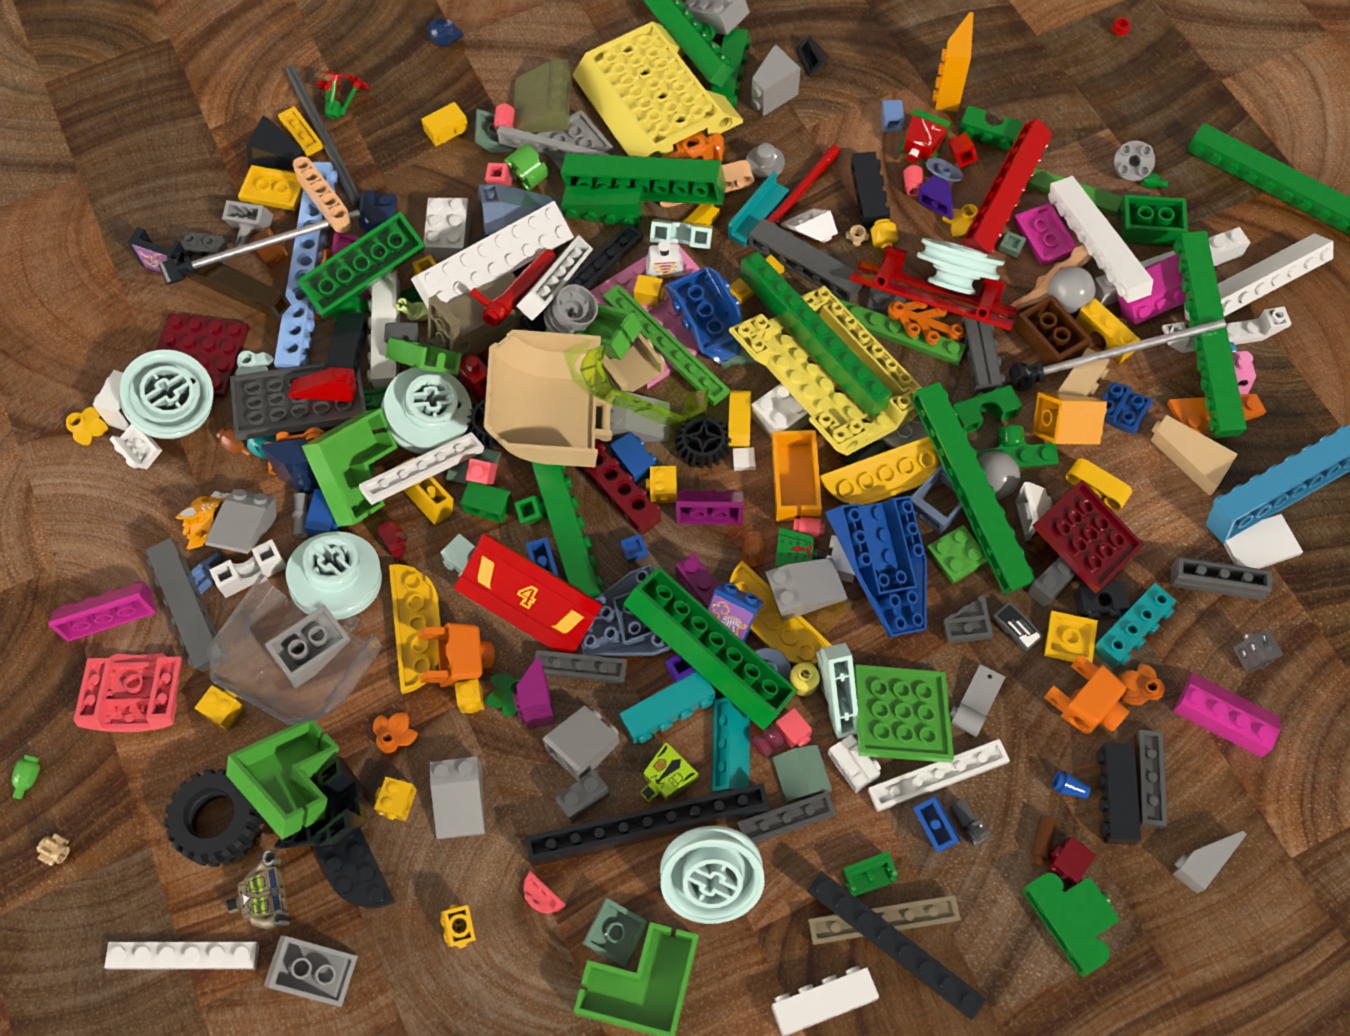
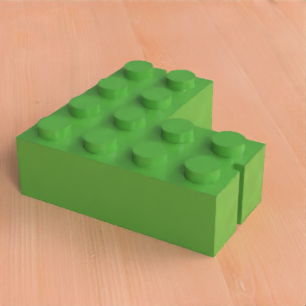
M597 303L598 313L594 321L582 333L577 332L576 334L601 336L599 354L603 355L605 353L607 357L622 360L631 346L629 342H634L642 330V326L632 311Z
M381 408L364 411L302 445L337 526L355 525L366 518L368 514H372L385 506L383 500L371 505L359 490V484L373 478L368 465L398 448L391 430L372 432L375 429L388 427Z
M312 717L228 755L226 775L282 840L300 831L302 824L306 828L325 816L327 797L310 779L317 776L321 769L338 756L339 746L327 733L323 735L324 730Z
M650 922L637 973L587 960L581 984L583 987L588 988L587 993L584 989L579 990L574 1014L651 1036H676L699 935L677 929L676 938L671 937V927Z

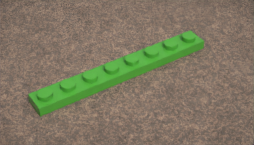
M619 284L602 295L603 301L609 306L632 311L642 326L640 333L645 339L648 338L653 348L713 406L730 394V389Z
M837 298L870 334L957 366L959 365L966 349L965 344L940 336L936 345H930L926 342V337L921 330L917 337L912 338L907 335L901 321L893 320L888 316Z

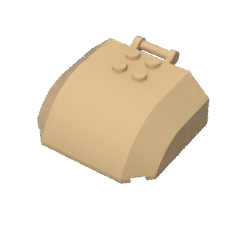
M511 330L502 341L492 344L489 347L484 417L485 430L507 451L524 460L550 465L595 467L598 449H595V439L602 441L612 440L610 414L613 407V399L596 396L601 336ZM596 406L602 408L601 429H595Z

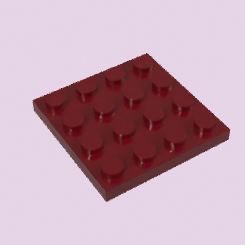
M169 313L156 350H174L187 354L197 360L210 376L213 385V396L226 398L230 387V376H234L237 358L242 352L250 327L248 323Z
M1083 479L1032 525L1095 594L1144 546L1141 540Z

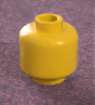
M889 219L876 221L870 229L873 245L876 248H881L882 251H886L888 245L893 246L898 242L896 224L890 222Z

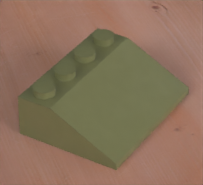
M568 59L548 61L516 78L513 105L515 110L514 129L531 133L569 130L572 76Z

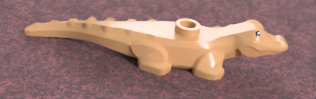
M1085 245L1075 247L1070 258L1067 260L1056 262L1046 275L1038 277L1033 291L1014 301L1010 306L1020 310L1034 306L1047 298L1049 282L1057 271L1069 266L1081 267L1091 260L1092 255L1088 254ZM1001 314V315H1000L1001 317H1004V318H1007V317H1008L1007 315H1004V314Z

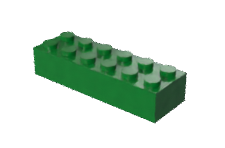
M400 211L298 279L297 284L322 319H324L422 253L425 249V244Z

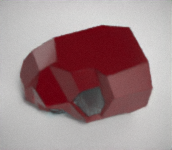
M389 520L378 527L377 533L393 558L399 559L403 557L407 548L405 545L407 537L397 520Z

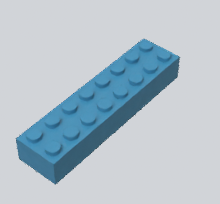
M1350 425L1341 426L1331 436L1325 435L1318 443L1313 446L1311 444L1306 446L1297 455H1290L1283 463L1272 465L1262 475L1256 474L1248 483L1237 485L1230 493L1219 495L1213 501L1214 505L1208 513L1209 517L1205 525L1224 544L1228 539L1256 523L1273 516L1349 472Z

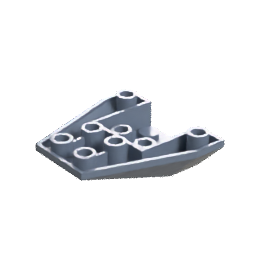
M502 184L478 185V201L483 209L485 235H492L555 201L563 216L558 198Z
M652 564L629 572L595 598V600L603 605L581 641L583 655L599 657L654 656L672 649L623 605L634 588L655 570Z

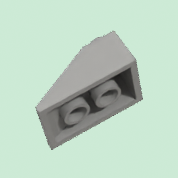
M605 392V397L613 399V407L610 414V430L612 431V440L610 441H616L632 431L635 437H640L643 442H669L670 402L630 392Z
M234 489L224 500L205 540V545L248 554L277 520L276 497Z
M832 558L787 564L766 572L782 621L847 599Z
M323 605L267 642L265 646L296 689L314 677L351 639L328 608Z
M478 757L430 762V784L437 840L485 834L482 766Z
M280 936L264 986L342 1007L358 956L295 938Z

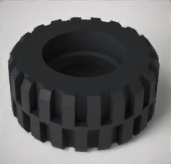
M213 769L204 770V775L196 773L191 776L192 780L188 783L184 780L179 785L181 789L178 793L173 792L170 798L173 800L171 805L167 804L165 812L169 814L168 817L164 818V826L169 829L166 831V836L172 842L173 848L189 860L202 866L219 867L220 863L224 865L232 864L235 857L238 859L246 856L244 851L247 848L252 850L256 845L253 842L256 836L261 837L263 830L260 829V824H265V819L226 775L227 770L218 769L217 773ZM230 798L234 802L235 812L229 827L216 837L201 838L196 828L201 810L215 799Z

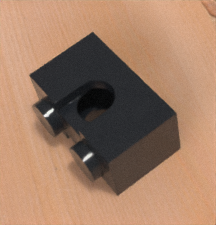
M1125 582L1107 583L1096 594L1088 585H1079L1074 593L1079 617L1098 620L1101 616L1108 615L1111 619H1118L1130 608ZM1099 600L1103 601L1106 606H1101Z

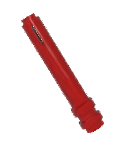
M550 249L543 250L510 286L492 301L476 288H473L470 295L486 307L482 315L483 321L491 327L501 324L504 318L511 313L512 307L555 262V253Z

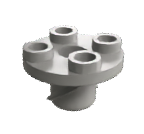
M1130 141L1123 144L1114 157L1115 171L1121 178L1127 181L1144 179L1152 172L1155 165L1153 148L1142 141Z
M762 143L758 147L753 148L746 157V161L750 163L753 176L762 181H765L773 171L778 176L784 169L785 159L782 152L770 143Z

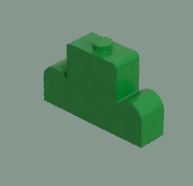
M1046 873L1021 890L1081 978L1108 961L1110 950L1104 941L1097 940L1096 936L1117 923L1119 917L1110 906L1109 897L1103 891L1100 892L1091 878H1086L1071 889L1063 892L1061 878L1056 874Z

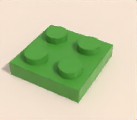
M964 525L931 543L926 548L952 584L988 563L982 548Z

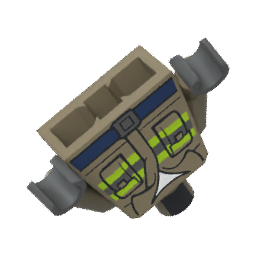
M278 850L265 851L263 860L244 877V881L238 884L239 896L227 899L226 901L229 914L242 911L244 919L250 921L253 926L266 930L280 925H290V921L284 920L286 917H289L290 911L287 905L283 874L280 869L273 867L282 862L281 858H274Z

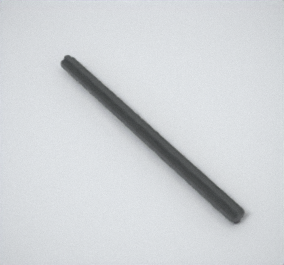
M287 67V75L334 169L337 171V175L352 205H359L360 195L296 67Z

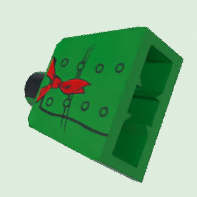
M779 528L775 569L787 564L826 559V550L813 549V536Z

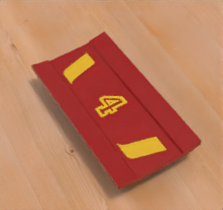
M486 533L482 534L476 549L453 588L560 653L574 654L603 605Z

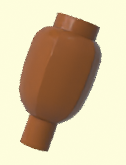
M222 428L218 432L217 438L219 443L225 449L235 454L243 453L248 457L253 455L247 447V439L236 441L233 429Z

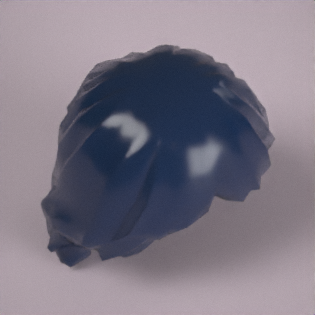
M435 18L428 26L430 38L440 47L450 46L464 35L462 30L454 24L453 20L445 21L442 18Z

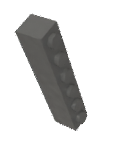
M762 218L749 234V247L766 257L772 255L784 267L818 287L826 286L834 296L850 303L863 286V284L850 280L852 273L857 270L851 269L844 265L842 261L830 257L824 251L816 249L807 241H802L791 232L781 229L771 221Z
M168 538L146 549L148 554L147 563L155 571L157 576L154 578L155 582L164 593V604L172 612L171 621L175 628L179 629L181 634L179 641L188 651L189 656H187V660L193 669L205 672L227 661L228 658L180 544L174 539Z

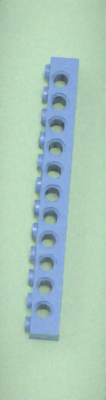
M312 162L335 192L334 182H337L338 176L337 171L333 169L332 163ZM304 188L297 228L326 220ZM330 227L295 238L285 295L291 306L285 311L281 319L274 360L277 370L309 365L307 354L308 349H311L312 345L310 335L314 331L313 315L317 311L299 288L297 280L321 264L324 258V247H327L328 242L326 233Z

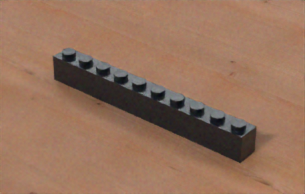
M764 783L526 836L528 858L532 867L684 833L699 827L714 826L754 817L769 812L770 806Z

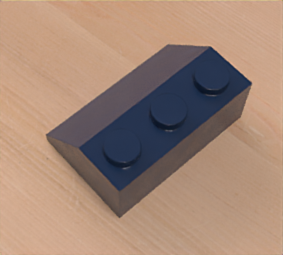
M306 438L262 444L261 449L282 481L299 493L312 495L315 489H321L302 448V445L308 443Z

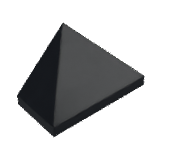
M808 36L796 48L810 76H813L829 58V55L811 36Z

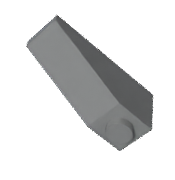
M1241 831L1199 848L1187 856L1183 853L1174 864L1178 868L1174 871L1173 875L1198 894L1204 891L1247 834Z

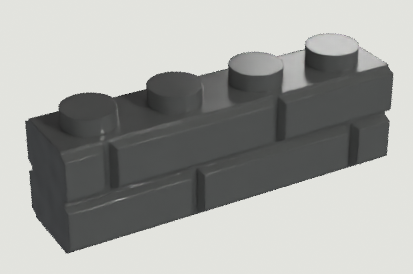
M963 316L961 326L964 328L963 337L974 395L979 393L985 394L999 386H1004L1005 376L1004 373H1000L999 369L1001 367V356L996 353L998 340L997 337H993L992 333L994 332V325Z
M1178 557L1171 566L1170 585L1171 587L1264 600L1272 590V571Z

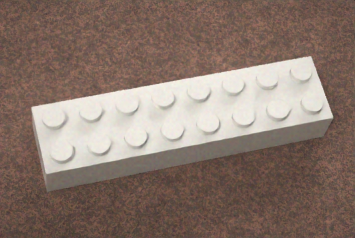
M555 201L421 272L411 278V281L428 309L429 297L437 295L441 301L448 303L471 292L473 288H480L533 261L543 250H553L571 240L574 236Z

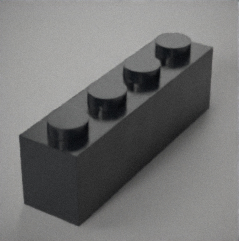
M876 151L852 153L850 166L861 226L865 229H871L876 221L890 219V208L886 207L887 192L883 191L884 177L879 172L881 171V161L877 159Z
M340 313L338 321L335 322V335L331 337L332 347L328 350V363L324 365V370L332 367L354 369L355 380L357 379L368 332L365 313Z
M1104 743L1096 754V761L1100 765L1101 771L1098 775V787L1102 788L1099 809L1100 812H1103L1104 820L1101 822V835L1105 836V844L1136 845L1141 841L1134 744Z

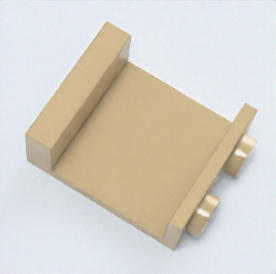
M641 333L637 336V344L628 349L622 360L609 359L605 353L598 357L600 370L617 392L632 393L664 374L665 360L663 356L654 351L651 341L648 338L645 339Z

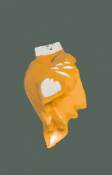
M215 491L210 498L205 496L198 497L191 503L190 507L184 509L176 516V519H184L182 525L184 526L183 535H187V539H189L187 549L190 550L203 546L218 512L229 493Z

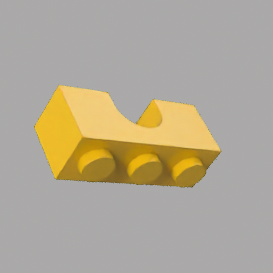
M1096 298L1080 309L1075 320L1089 336L1094 332H1098L1103 336L1106 341L1104 350L1141 340ZM1134 352L1112 358L1120 364Z

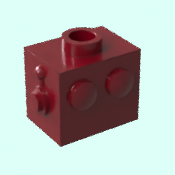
M1069 837L1062 844L1058 843L1050 853L1053 857L1046 867L1071 886L1080 881L1096 857V854L1090 851L1083 843H1080L1073 837Z

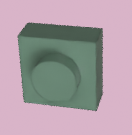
M1007 231L1000 244L999 251L1017 258L1025 244L1026 238Z

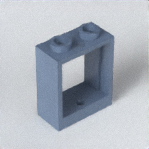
M942 464L911 496L915 515L940 535L963 511L962 505L959 503L945 517L923 500L924 496L938 481H941L954 491Z

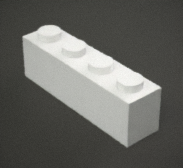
M859 966L845 971L846 976L837 979V976L833 975L823 979V985L814 988L813 984L798 989L800 994L790 997L789 993L775 998L776 1003L772 1004L771 1008L781 1035L787 1036L876 1001L879 995L868 968L861 970Z

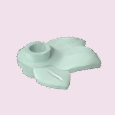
M243 351L237 358L239 368L236 371V375L269 371L267 366H270L274 359L271 355L264 352L255 354L251 351Z

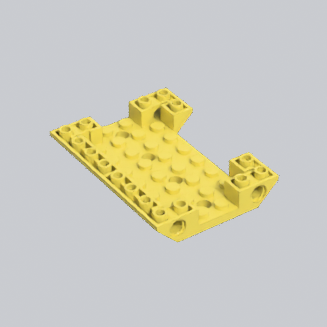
M650 22L586 52L572 75L628 156L664 158L674 153L673 144L702 130L709 137L743 123V119L725 96L704 89L680 58L686 55V53L667 29L655 22Z
M826 286L801 297L892 392L887 408L871 418L777 317L768 320L763 314H760L729 328V332L754 360L765 365L811 415L809 421L835 450L846 456L903 427L918 415L911 397L916 390L922 387ZM834 390H840L842 393H836ZM861 419H866L870 423H864Z

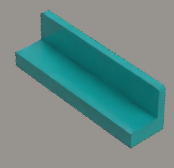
M773 171L728 224V238L742 247L749 243V234L761 219H767L789 195V189L776 183V172Z
M727 697L714 700L712 792L721 793L748 787L750 718Z

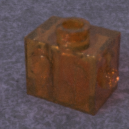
M267 227L250 238L249 242L252 243L275 234ZM285 241L255 250L269 269L289 256L283 246L286 244Z

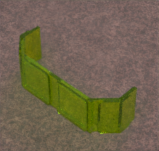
M605 345L587 350L586 357L583 358L580 367L582 376L587 386L591 388V394L600 400L623 409L633 410L635 414L663 425L685 421L706 410L709 389L688 393L684 410L675 414L612 388L602 367V361L607 348Z

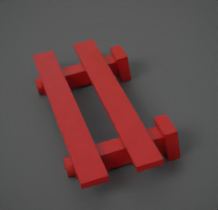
M890 245L886 248L882 266L862 259L857 266V269L876 274V277L854 271L850 277L851 281L1010 331L1014 320L991 314L990 311L1013 318L1016 317L1018 311L1016 307L999 302L1006 281L985 278L979 296L947 289L930 283L926 279L901 272L907 251ZM892 279L904 284H908L920 289H924L936 294H940L952 299L978 306V308L975 309L947 299H943L931 294H927L915 289L890 282V280Z

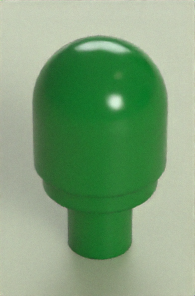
M1151 172L1147 177L1140 180V183L1145 188L1157 190L1158 187L1167 189L1169 181L1163 180L1159 174Z

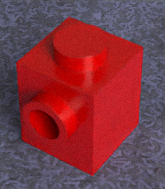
M966 132L948 140L951 155L959 168L978 160L975 146Z

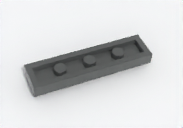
M536 650L535 659L541 658L546 676L625 684L627 659Z
M1138 730L1136 733L1140 826L1165 828L1167 827L1163 732Z
M825 792L739 821L737 825L740 833L756 844L835 817L837 813L829 793Z

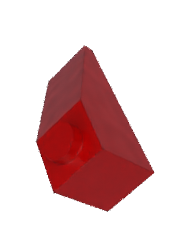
M332 367L295 379L290 387L288 397L353 402L357 389L354 369Z

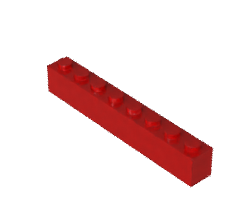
M1038 118L1022 126L961 241L963 246L985 252L988 255L994 251L997 239L1002 235L1005 224L1011 218L1010 214L1019 203L1018 199L1021 193L1025 191L1026 184L1034 174V168L1041 160V155L1049 145V140L1053 134Z

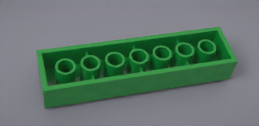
M575 153L565 154L561 170L565 186L590 185L594 189L599 188L600 185H608L609 188H619V185L636 188V185H643L644 201L723 205L726 190L721 160L585 155Z
M657 567L634 588L623 603L763 731L797 693L798 690L662 568Z

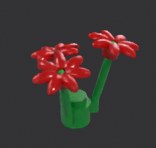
M325 70L323 73L332 75L331 80L321 79V82L315 83L319 86V90L326 92L324 115L338 120L340 115H345V111L356 91H359V89L369 91L368 84L361 82V78H356L352 74L348 76ZM339 77L352 81L353 87L343 107L340 106V102L334 100L335 92L339 91L338 87L341 86L340 83H337L339 82Z

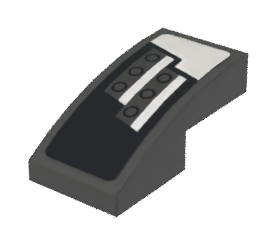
M1007 602L992 615L1003 632L1010 634L1022 651H1028L1043 638L1028 618L1010 602Z

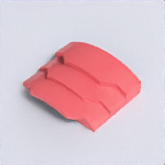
M163 653L143 655L114 654L109 658H87L73 719L76 725L82 728L109 732H140L173 725L177 707L176 697L182 657H167Z

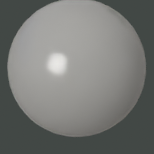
M1077 266L1060 269L1052 276L1048 285V297L1052 295L1068 313L1079 312L1081 308L1094 299L1096 293V284L1092 275L1085 269Z
M991 451L977 458L980 466L985 469L987 481L994 488L997 500L1010 496L1016 490L1020 482V469L1017 462L1010 455L1000 451Z

